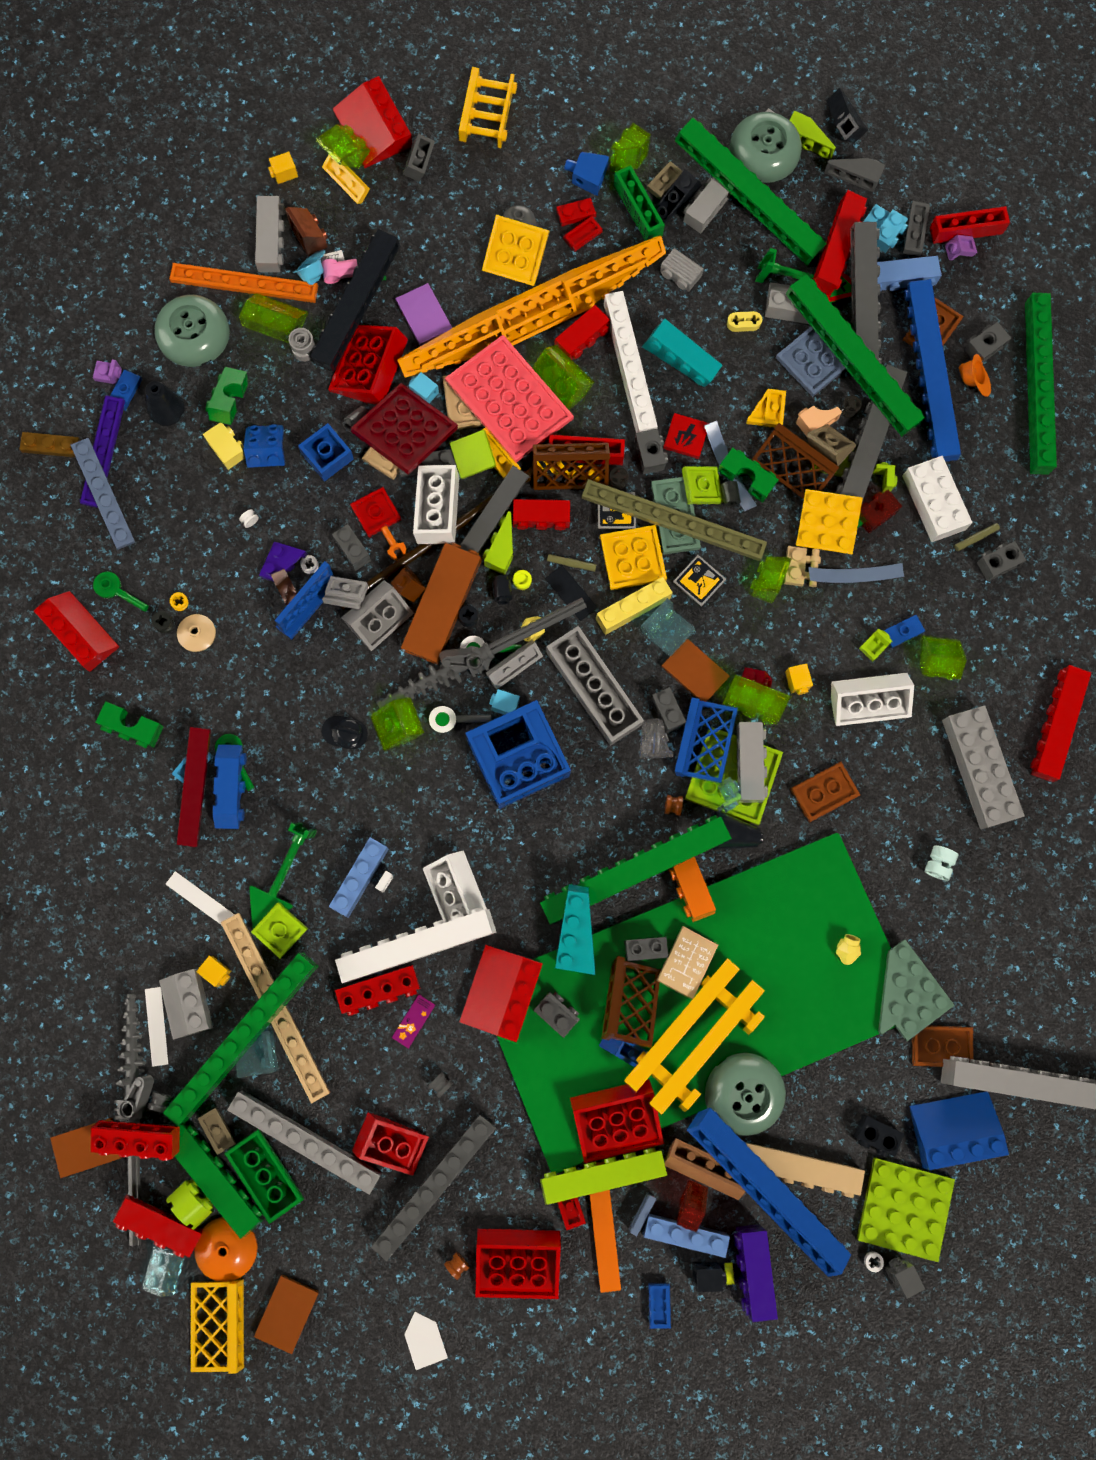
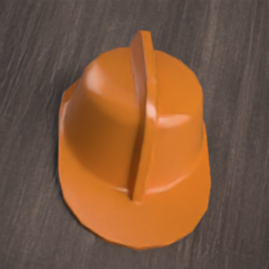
M975 354L972 360L959 366L960 375L965 385L977 387L983 396L988 397L991 393L990 379L983 366L981 357Z

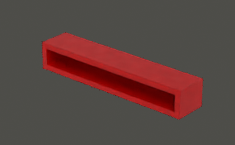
M847 190L840 200L826 240L827 244L824 246L813 278L821 292L831 295L835 289L838 290L842 283L840 277L847 268L845 262L851 256L850 228L854 222H862L860 218L864 216L867 209L865 207L867 198L850 190Z
M1068 665L1059 671L1057 676L1059 682L1052 692L1053 702L1049 705L1046 713L1048 715L1047 722L1043 724L1041 729L1043 735L1036 745L1038 752L1036 758H1033L1031 762V775L1050 782L1060 780L1091 672L1072 665Z

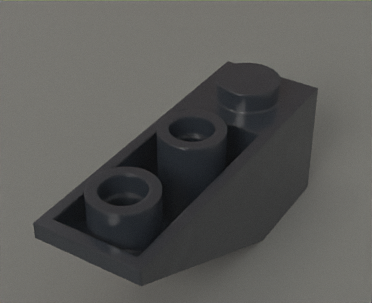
M841 88L837 89L826 101L835 125L845 141L855 143L868 129Z
M684 169L655 207L664 224L679 212L703 185L686 169Z

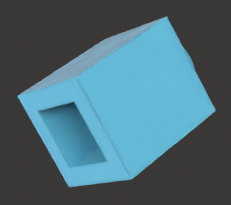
M422 372L414 376L409 382V389L429 404L439 393L438 385Z
M498 689L496 694H492L489 704L492 705V711L505 715L517 709L520 696Z

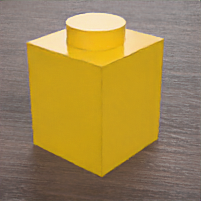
M290 152L269 158L271 166L268 167L271 177L276 178L278 184L298 177Z
M807 664L789 667L785 671L791 694L797 693V695H802L809 692L808 690L813 686Z
M208 956L196 972L214 987H219L220 985L224 986L228 982L231 970L214 956Z

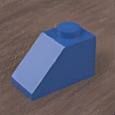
M612 1038L610 1040L602 1039L599 1044L601 1048L633 1067L637 1066L638 1062L636 1059L643 1051L648 1052L636 1044Z

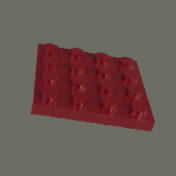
M400 383L351 427V432L409 475L458 429V424Z

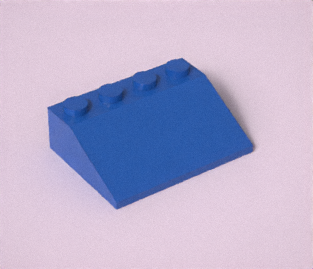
M988 1091L909 1106L922 1167L927 1170L1009 1155L1005 1135Z

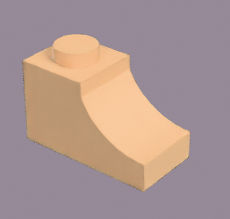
M815 406L809 409L806 407L799 412L796 424L807 436L810 431L827 424L829 426L839 419L842 411L838 407L831 410H820Z

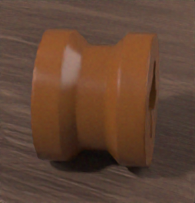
M667 795L665 814L675 813L677 816H681L683 796L675 798Z
M458 1252L453 1254V1258L450 1261L444 1263L448 1272L456 1280L461 1277L463 1271H467L470 1268L466 1260Z

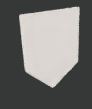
M415 1312L404 1335L415 1369L418 1370L447 1359V1354L436 1322Z

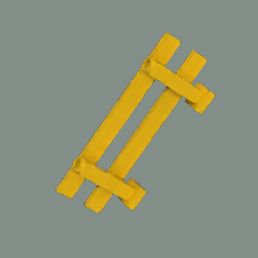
M728 958L712 977L707 975L700 984L703 988L648 1053L643 1051L636 1059L638 1062L637 1066L624 1080L625 1083L637 1092L650 1075L655 1078L663 1087L649 1104L661 1115L675 1098L681 1102L679 1107L684 1112L689 1110L701 1094L696 1089L690 1091L685 1086L739 1021L745 1025L742 1030L749 1035L765 1017L759 1011L754 1014L749 1010L765 991L752 980L737 998L724 988L740 970ZM713 1000H717L727 1011L672 1075L660 1063Z

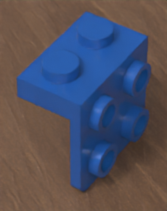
M253 425L246 428L243 449L247 468L285 466L283 425Z

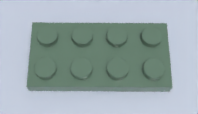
M683 477L651 481L653 501L655 503L695 516L693 504H688ZM658 526L663 555L700 550V540Z

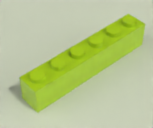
M650 1148L643 1150L644 1154L636 1156L634 1152L623 1155L624 1159L616 1161V1157L604 1159V1164L596 1166V1162L584 1164L585 1169L576 1170L575 1166L564 1169V1174L556 1175V1171L546 1173L544 1178L540 1179L545 1205L667 1176L662 1151Z

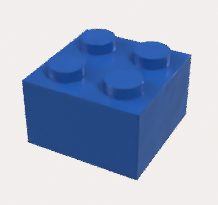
M328 423L298 445L302 456L324 482L354 460L352 451Z

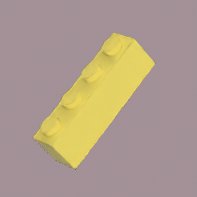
M661 577L598 612L596 621L603 633L607 635L668 601L673 592L665 579Z

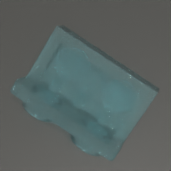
M731 777L718 785L726 802L717 809L720 812L724 810L725 813L736 808L739 805L738 801L742 798L738 792L740 791L738 783L735 780L732 781Z
M154 1246L141 1289L158 1297L173 1296L177 1288L184 1258L176 1256L168 1249Z

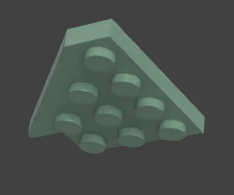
M902 940L887 953L878 1033L882 1035L895 1026L904 1040L909 1041L951 1009L954 1004L908 942Z

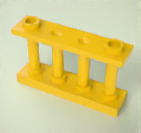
M472 67L459 126V141L466 142L468 135L477 134L498 138V148H502L503 141L506 142L507 130L505 128L512 95L516 94L517 90L514 74H511L509 83L482 79V76L479 74V68ZM483 86L505 90L507 95L506 99L481 95L477 90ZM481 102L504 106L503 114L476 110L474 104ZM479 118L501 122L499 131L472 126L470 124L471 119Z

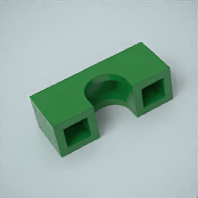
M225 367L222 374H219L218 384L212 390L211 400H208L206 403V412H208L210 421L232 424L237 413L236 400L232 397L243 398L248 387L247 371Z
M734 448L730 450L718 468V472L730 481H733L740 474L748 475L752 480L748 493L762 503L779 480L774 473L764 470L757 461L750 460L741 450Z
M105 701L95 722L101 726L100 730L109 734L114 731L118 733L117 737L129 741L131 738L136 741V745L146 749L147 746L155 747L164 728L161 724L141 716L135 726L126 727L125 719L128 712Z

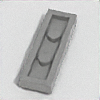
M530 640L487 671L486 675L492 685L498 689L543 657L536 643Z

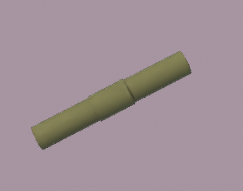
M995 523L955 544L954 547L956 551H960L998 531L1000 527Z
M548 554L547 558L548 562L594 572L597 565Z

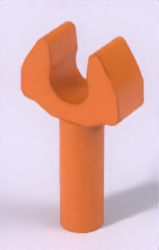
M388 526L381 528L383 535L390 545L389 550H387L389 557L397 561V556L394 553L397 549L401 550L403 555H406L405 544L403 542H396Z

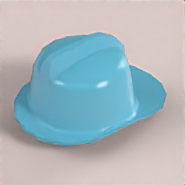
M325 250L317 251L309 256L293 273H297L302 281L307 282L309 285L319 281L323 273L321 258L325 254Z

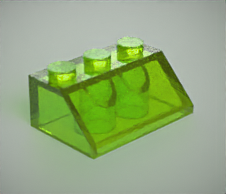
M256 293L246 300L239 318L243 327L289 343L290 333L294 329L302 328L308 312Z
M557 345L546 347L532 367L568 410L583 399L595 383Z
M735 675L728 686L722 704L738 708L739 711L744 712L746 717H757L762 719L761 722L764 724L776 725L787 706L790 696Z

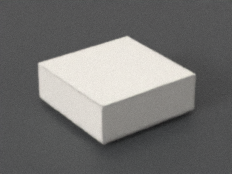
M385 871L375 888L382 893L385 892L393 879V875Z

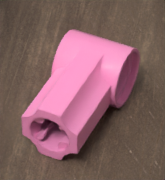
M335 259L322 261L324 282L334 284L339 282L340 279L353 277L354 268L358 266L357 259L338 262Z

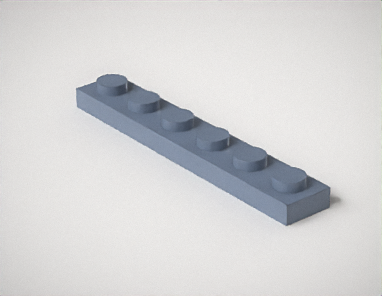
M86 438L71 444V448L117 550L136 543L90 439Z

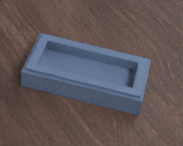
M646 1194L628 1228L630 1233L636 1237L656 1201L654 1195Z

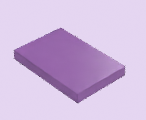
M428 283L395 298L419 346L452 329Z

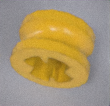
M177 592L171 596L170 604L176 611H183L188 606V599L183 593ZM181 598H183V604H178L176 606L175 600H180Z

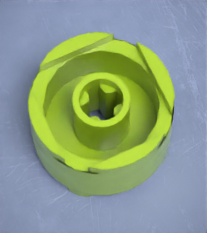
M193 1179L185 1180L166 1199L168 1204L172 1202L173 1207L171 1210L185 1226L191 1224V1229L193 1230L214 1211L213 1204Z

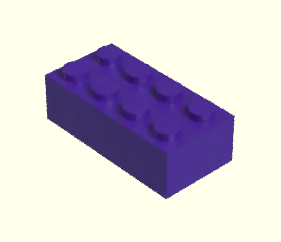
M760 1224L736 1227V1233H733V1240L739 1252V1255H736L737 1268H740L741 1276H738L739 1288L744 1294V1298H741L742 1311H745L746 1316L752 1322L776 1320L778 1317L767 1230Z

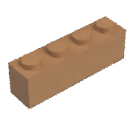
M677 1138L670 1145L664 1161L666 1167L737 1200L746 1192L709 1153Z

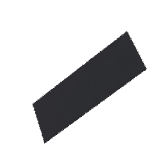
M563 565L545 578L566 605L583 598L587 608L575 613L580 621L598 608Z

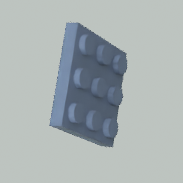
M812 327L808 328L776 355V359L812 397L846 370Z

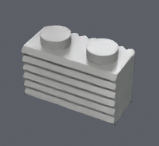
M673 248L662 262L660 272L666 279L675 281L680 289L689 292L701 278L704 268Z

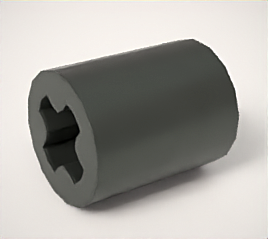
M728 481L721 484L724 506L731 507L740 504L741 500L737 482Z

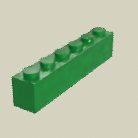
M181 1124L179 1126V1152L175 1155V1158L240 1239L246 1237L265 1220L261 1216L262 1212L256 1204L253 1206L249 1201V1194L243 1188L240 1189L236 1185L237 1180L234 1175L224 1170V1163L221 1159L212 1155L209 1144L199 1139L196 1128L191 1124Z

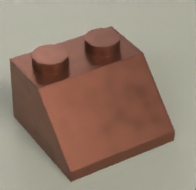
M285 208L290 227L308 257L317 251L327 248V234L323 228L320 229L318 227L319 222L315 214L311 215L307 208Z

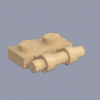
M788 546L784 584L803 586L804 579L810 580L809 572H805V566L807 563L811 564L812 568H818V564L821 563L820 550L812 549V556H806L807 548ZM809 581V586L817 587V582Z

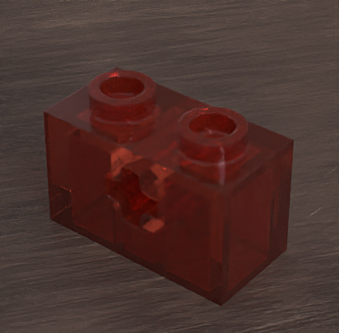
M889 489L884 493L878 492L872 497L873 501L870 503L864 502L861 505L859 518L863 522L862 526L868 533L897 514L902 508V505Z

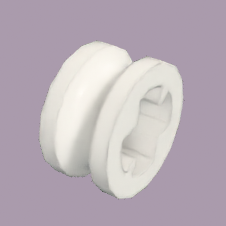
M250 509L240 516L239 521L244 523L245 528H249L258 521L259 517L254 515V511Z
M307 555L305 558H302L300 565L305 573L313 574L318 570L319 564L314 556ZM308 561H312L314 565L310 569H307L305 565L306 562L309 563Z
M871 1251L865 1255L864 1264L870 1271L879 1272L884 1266V1260L879 1253ZM871 1257H872L873 1259H875L876 1257H878V1260H876V1261H877L879 1264H878L877 1266H875V1265H872V1267L869 1266V1264H871V1262L869 1261V1259H870Z

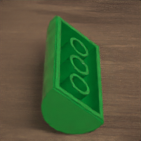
M256 1130L224 1153L269 1224L305 1199L261 1130Z

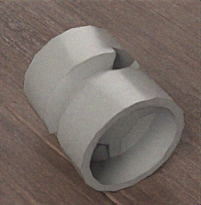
M305 328L294 329L289 335V343L294 357L304 362L311 360V350L315 345L311 332Z

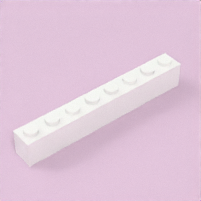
M620 291L605 294L604 308L606 316L610 319L609 328L635 431L638 433L657 429L658 426L624 293Z
M482 907L471 910L470 915L464 916L461 913L452 916V921L445 922L444 919L434 922V927L427 929L426 926L414 929L415 933L408 935V932L396 935V940L390 941L387 938L378 941V946L371 948V945H366L359 948L360 952L354 954L352 951L342 953L341 958L335 960L341 982H351L497 933L490 910H483Z

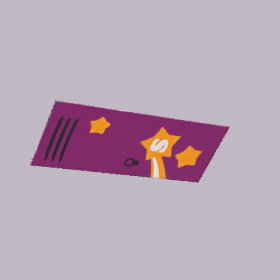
M418 995L392 1038L409 1049L434 1009L435 1004Z

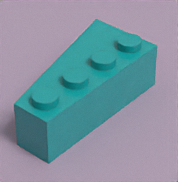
M666 319L654 329L642 346L703 387H706L713 380L722 367L720 362Z
M570 884L568 886L556 957V969L595 975L589 887Z

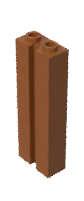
M453 542L451 544H444L401 646L403 652L420 657L433 664H439V654L446 648L459 617V611L464 605L482 562L479 553L470 549L465 551L461 549L460 545Z

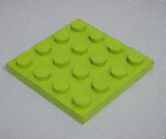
M722 730L715 733L720 742L728 736V733ZM713 735L704 740L708 749L718 743ZM732 735L722 784L692 778L684 800L718 812L720 811L758 826L760 825L783 752L763 745L767 749V757L764 759V766L767 767V778H764V786L768 788L767 798L762 803H738L737 736ZM702 746L700 754L706 751L704 746ZM719 746L711 751V753L717 760L723 756L724 751ZM709 753L699 759L704 768L714 762ZM698 762L696 764L694 773H697L702 769ZM717 765L706 770L710 776L718 778L720 770Z
M874 1157L856 1240L939 1262L955 1179Z

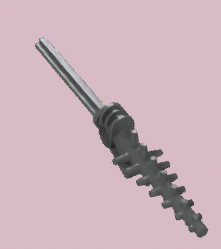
M580 598L490 644L485 642L480 648L478 646H470L468 648L444 650L439 654L442 663L439 669L435 670L432 665H429L430 672L427 676L419 672V680L413 682L409 679L407 687L402 688L398 686L396 693H388L387 698L378 700L377 704L380 709L386 706L389 708L393 703H402L404 698L410 697L414 699L415 693L419 694L421 692L423 695H426V688H433L435 691H438L436 683H444L446 687H449L448 678L456 679L458 683H461L462 680L459 673L467 669L470 670L473 677H476L475 674H482L483 670H490L489 664L494 658V654L587 608L583 598Z
M127 994V999L124 1003L126 1012L123 1015V1018L126 1019V1025L122 1028V1032L126 1033V1038L120 1042V1045L126 1046V1051L119 1055V1059L125 1060V1065L117 1069L118 1072L125 1073V1078L116 1082L117 1086L125 1087V1098L114 1100V1103L117 1104V1108H114L117 1111L115 1120L143 1124L140 1123V1118H142V1115L147 1110V1102L154 1079L151 1075L139 1077L140 1074L144 1073V1069H139V1066L145 1065L146 1062L142 1061L143 1057L138 1056V1053L143 1052L144 1048L141 1047V1043H137V1039L142 1038V1035L139 1034L140 1031L136 1028L137 1025H140V1021L136 1017V1012L138 1011L135 1004L136 995ZM129 1156L128 1194L141 1200L139 1156ZM129 1230V1245H141V1239L134 1235L135 1232Z

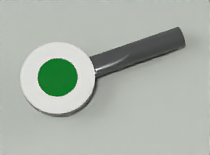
M446 706L436 707L429 715V724L438 733L451 731L456 723L491 721V714L455 715L454 711Z

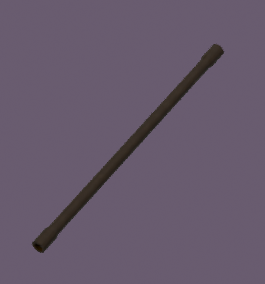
M532 466L524 472L529 475L526 483L533 480ZM493 495L456 520V531L481 515ZM420 544L367 581L368 589L366 593L437 544Z

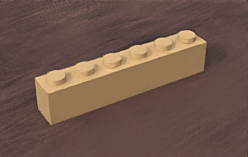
M745 1142L752 1152L759 1156L761 1161L777 1177L782 1178V1182L794 1184V1181L802 1182L801 1186L814 1189V1185L822 1187L821 1190L828 1193H834V1190L842 1191L841 1195L854 1198V1194L861 1196L865 1170Z

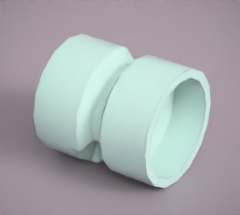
M935 845L930 855L932 860L928 861L924 872L937 879L949 881L953 872L951 866L956 864L958 853Z

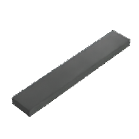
M512 466L461 543V549L465 551L470 549L477 553L481 551L499 524L502 516H504L512 504L513 499L516 498L528 480L529 475Z

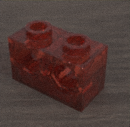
M688 1180L680 1198L677 1225L697 1232L706 1213L708 1187Z

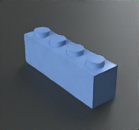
M938 256L877 262V265H880V275L878 277L880 292L882 290L896 291L901 288H907L909 282L931 279L932 286H934L942 276Z
M371 837L368 839L330 903V908L349 918L387 854L388 847Z
M648 1214L642 1231L644 1238L726 1258L730 1236L725 1232L653 1214Z

